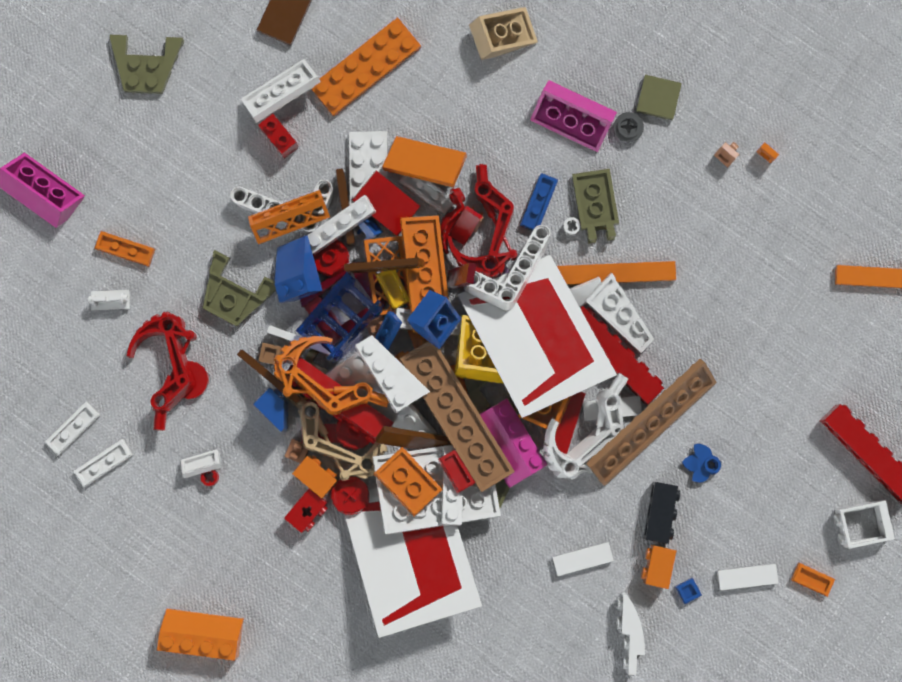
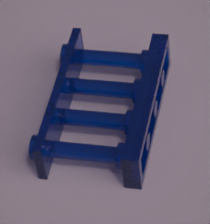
M347 272L295 330L303 337L322 336L316 331V326L320 321H324L340 335L343 340L337 347H334L332 344L320 343L331 353L327 359L332 363L338 362L344 356L345 349L374 317L376 318L382 313V307L384 306L379 300L373 303L354 287L356 280ZM346 292H350L369 309L362 318L342 302L341 297ZM333 307L340 309L356 324L349 333L329 316L328 312Z

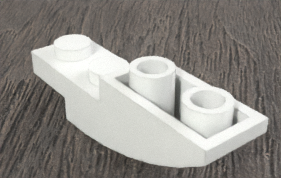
M621 593V598H617V609H620V617H617L616 626L617 629H620L621 634L627 635V637H624V649H627V657H623V669H626L628 675H636L637 655H645L644 635L633 603L627 594Z

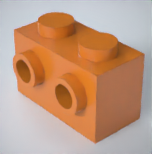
M314 455L312 458L306 456L292 474L320 498L324 499L338 482L335 478L337 474L329 468L325 470L321 467L322 462Z
M651 544L645 554V559L648 560L647 565L643 567L641 579H644L643 583L669 589L677 551Z

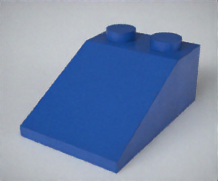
M303 236L277 247L275 288L279 303L295 302L323 291L308 236Z

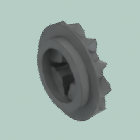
M625 112L616 118L613 128L615 135L620 141L629 143L640 138L644 130V124L637 114ZM628 120L630 126L634 128L630 130L629 135L626 129L621 128L626 126Z

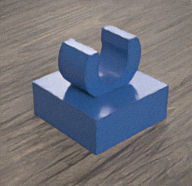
M372 217L358 225L361 229L357 231V234L359 235L364 232L366 234L364 240L377 238L383 233Z

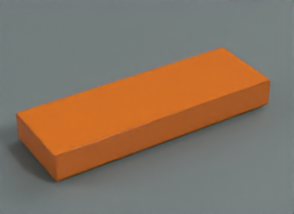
M100 231L94 248L150 267L156 250Z

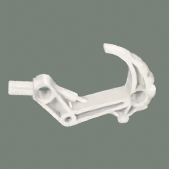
M618 373L609 389L605 388L598 392L597 403L599 413L596 421L597 428L568 454L560 452L557 448L555 432L559 423L555 419H551L545 433L544 457L548 468L553 471L556 477L573 480L581 473H593L586 464L588 460L624 429L619 393L628 381L627 377Z

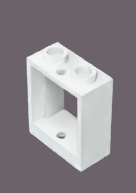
M878 500L835 509L834 521L839 526L840 533L838 538L844 548L850 549L895 539L886 501ZM874 508L880 535L850 541L844 514Z

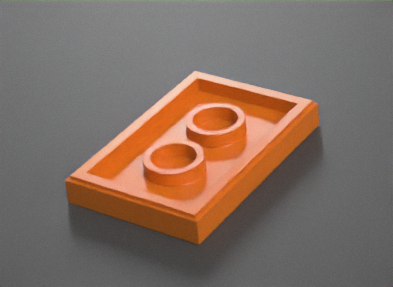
M403 447L374 472L377 479L413 517L443 490Z

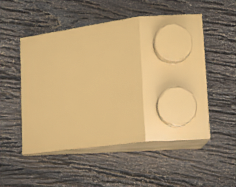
M526 7L479 16L469 24L481 60L498 57L538 42Z

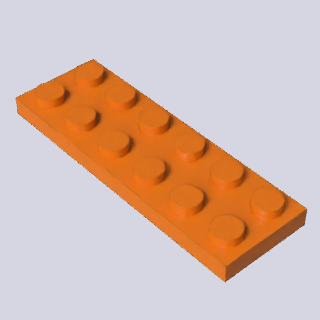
M397 17L319 78L321 82L311 90L334 117L417 52L421 45Z
M439 215L401 218L400 225L404 259L419 257L424 260L425 266L423 268L406 269L410 313H412L429 290L443 295L449 300Z

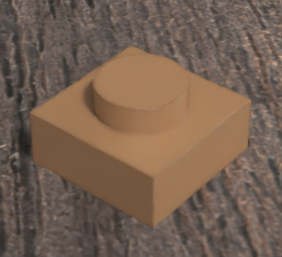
M262 343L258 361L275 365L273 359L276 355H281L280 349L282 347Z

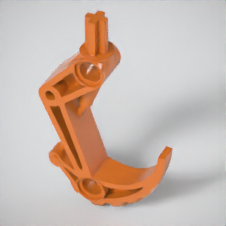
M311 336L299 338L298 341L293 340L289 346L285 345L280 349L281 355H276L273 359L275 362L274 375L283 382V395L285 397H290L292 393H308L331 415L339 414L361 404H368V401L386 408L389 401L386 396L373 391V387H370L367 383L361 382L355 386H337L334 389H324L296 367L301 354L307 348L320 343L331 345L332 338ZM290 363L293 368L290 371H285L282 365ZM292 381H295L302 389L293 390L291 387ZM364 389L367 392V396H358L357 390ZM330 392H334V394H339V395L334 396V395H332Z

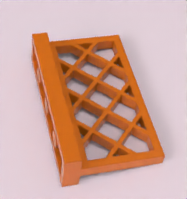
M402 236L363 240L366 262H371L370 256L373 258V261H381L378 256L383 250L392 256L390 260L394 258L404 259ZM397 241L398 250L395 254L386 248L389 242ZM368 244H377L382 249L375 256L369 251ZM406 269L399 270L397 274L403 281L404 288L408 294ZM368 272L374 316L386 315L388 311L395 313V309L390 310L391 306L385 311H378L377 303L381 298L387 303L389 302L384 296V292L381 294L375 289L374 284L378 280L376 277L377 273ZM407 303V308L402 309H410V304Z

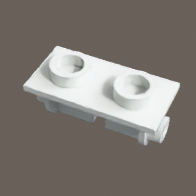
M91 291L88 302L91 304L92 311L130 309V291Z

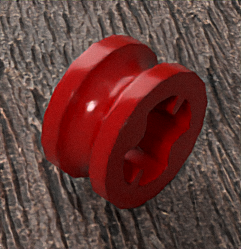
M211 470L201 473V482L206 486L215 485L219 481L218 472ZM212 472L214 474V481H209L208 483L205 475Z

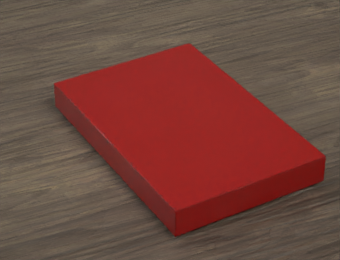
M377 170L373 172L352 199L355 202L362 196H367L376 210L372 217L396 236L401 231L400 219L412 217L420 207V205Z

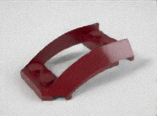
M345 270L338 275L330 276L321 283L323 291L300 299L301 307L306 309L324 336L333 339L331 345H335L343 337L374 316L372 303L344 324H341L321 297L330 288L351 275V273ZM368 273L353 274L371 298ZM377 280L374 284L375 289L382 294L383 290ZM382 298L377 303L378 311L385 309L386 301Z

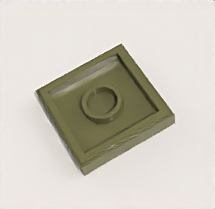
M645 75L636 112L673 121L682 83Z

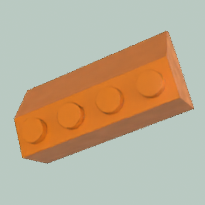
M167 608L159 632L157 651L235 661L239 657L244 618Z

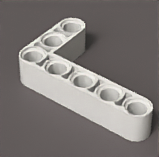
M321 180L316 184L313 192L320 190L323 186L330 187V191L327 194H322L328 210L334 196V188L328 180ZM235 187L230 194L232 201L237 206L254 213L283 204L243 187ZM239 193L245 194V198L242 201L236 200V196ZM262 200L263 203L261 207L254 208V202ZM323 208L318 212L314 210L312 212L316 216L324 213ZM298 215L296 222L304 221L306 216ZM323 220L317 222L312 229L303 227L298 230L310 234L322 225ZM284 221L279 222V223L284 224V225H286V226H287V224H288L287 222H284Z
M538 225L534 228L504 284L475 271L474 281L477 283L464 286V290L502 310H511L518 301L549 244L550 229L545 225ZM543 235L545 238H538L537 236ZM534 250L537 253L531 254L528 251ZM520 266H527L528 269H521ZM518 281L520 284L513 285L511 282ZM490 288L493 289L494 292L488 293L485 290ZM503 297H510L511 300H510V301H505V300H503L502 298H503Z

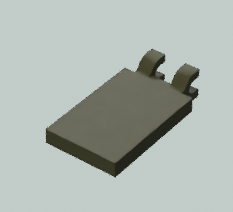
M610 169L572 174L581 231L587 230L588 244L596 243V231L606 230L607 241L615 240L614 226L619 225Z

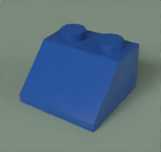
M429 290L407 321L418 334L440 349L462 318L447 297Z
M269 388L253 405L276 428L286 433L288 431V402L285 400L286 397L277 388Z

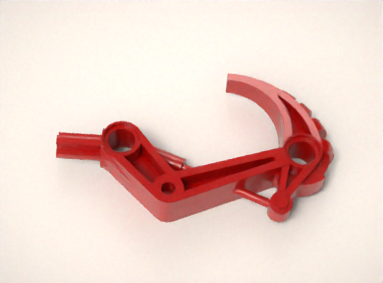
M487 164L476 165L477 182L474 184L475 196L482 203L489 218H492L496 226L489 254L481 257L466 256L455 248L451 236H447L452 256L456 259V263L459 266L473 263L476 264L475 271L487 277L496 278L499 275L502 276L505 265L510 260L514 261L517 258V251L511 249L506 239V234L514 215V205L488 181ZM487 189L489 192L486 195H481L479 190ZM503 243H505L508 252L500 253ZM493 262L496 264V266L493 269H488L485 267L486 263Z
M163 312L161 316L156 314L151 317L150 321L146 320L143 326L137 329L127 350V357L134 358L138 346L147 338L157 335L166 337L173 370L170 375H167L162 388L153 394L150 400L153 407L152 410L155 411L153 430L165 431L167 412H170L195 386V380L185 352L190 341H195L197 335L195 332L185 329L186 326L183 318L177 317L170 312ZM173 323L172 328L167 331V326ZM180 338H186V339H187V341H186L184 347H183V345H182V342H181V339H180ZM164 398L165 403L160 407V400Z

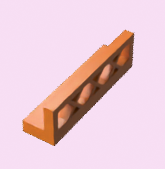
M320 190L248 216L250 227L258 244L330 218ZM322 206L323 214L317 216L312 214L315 208ZM297 215L306 216L302 222L294 221ZM284 221L288 223L283 229L276 228L278 222ZM262 228L269 229L268 234L262 237L257 232V230Z

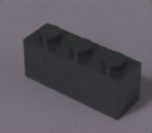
M652 482L643 539L669 544V540L673 539L674 529L672 528V522L676 521L677 518L675 504L680 499V490H678L677 485Z

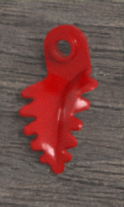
M460 188L450 189L451 194H449V198L457 207L441 219L442 247L446 255L449 254L447 236L465 209L463 204L465 197Z

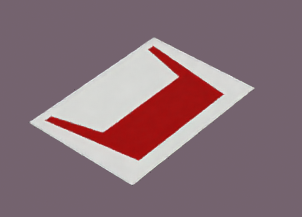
M551 255L539 260L518 301L511 310H502L466 291L458 294L522 418L617 375ZM527 266L520 267L521 269H528ZM509 273L497 277L494 280L504 284ZM518 281L511 282L513 285L520 284ZM490 288L485 290L488 293L494 292V290ZM503 297V298H502V299L505 300V301H510V300H511L510 297Z
M377 488L369 490V503L362 512L355 515H345L379 638L482 606L457 525H445L385 535Z

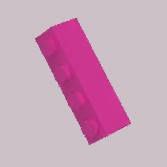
M548 80L530 121L598 152L617 112Z
M25 152L0 168V188L55 228L67 221L84 199L85 195Z
M507 398L480 414L515 471L504 478L509 488L547 465Z

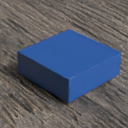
M692 577L675 586L684 604L702 596Z

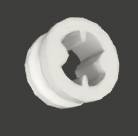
M574 217L567 218L563 224L564 232L570 236L577 234L580 230L579 220ZM568 222H570V224L572 222L575 223V231L573 229L572 231L568 230Z

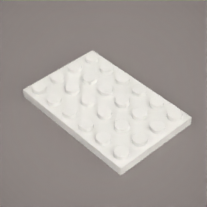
M444 446L407 451L442 488L443 468L438 459L443 456ZM394 454L374 456V471L376 472ZM376 477L385 535L445 526L441 525L442 491L413 517ZM476 484L463 490L462 523L501 516L495 484L483 492L479 491Z

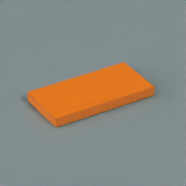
M396 136L382 168L384 171L454 188L467 154L466 152Z

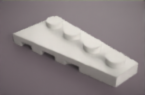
M610 273L589 295L585 302L639 353H642L654 338L638 316L623 289L619 286L613 273Z
M372 335L355 345L356 350L396 413L430 392Z

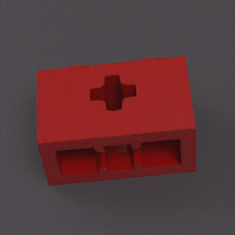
M273 113L258 124L260 130L284 159L299 148L295 139Z
M309 488L284 519L299 532L303 533L305 530L309 532L316 524L313 522L317 516L321 517L327 511L326 505L328 502L320 498ZM311 507L312 509L310 512L312 513V515L305 516L304 508Z

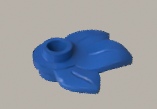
M694 444L695 455H690L682 461L686 469L694 472L692 475V481L704 482L710 475L718 473L721 469L719 458L713 456L711 449L703 444ZM710 461L714 463V467L712 469L708 467V463Z

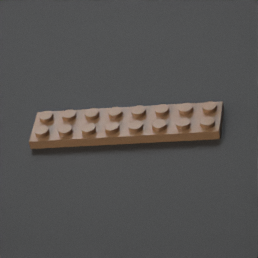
M428 341L401 357L400 361L403 366L430 391L423 396V399L454 450L460 456L479 491H485L514 473L515 471L440 349Z
M699 359L696 363L692 364L682 376L678 377L669 388L664 390L631 423L622 429L610 442L606 443L596 455L591 457L586 464L600 483L604 486L607 485L717 383L706 363Z

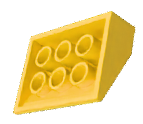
M462 315L455 363L456 377L503 383L469 316Z

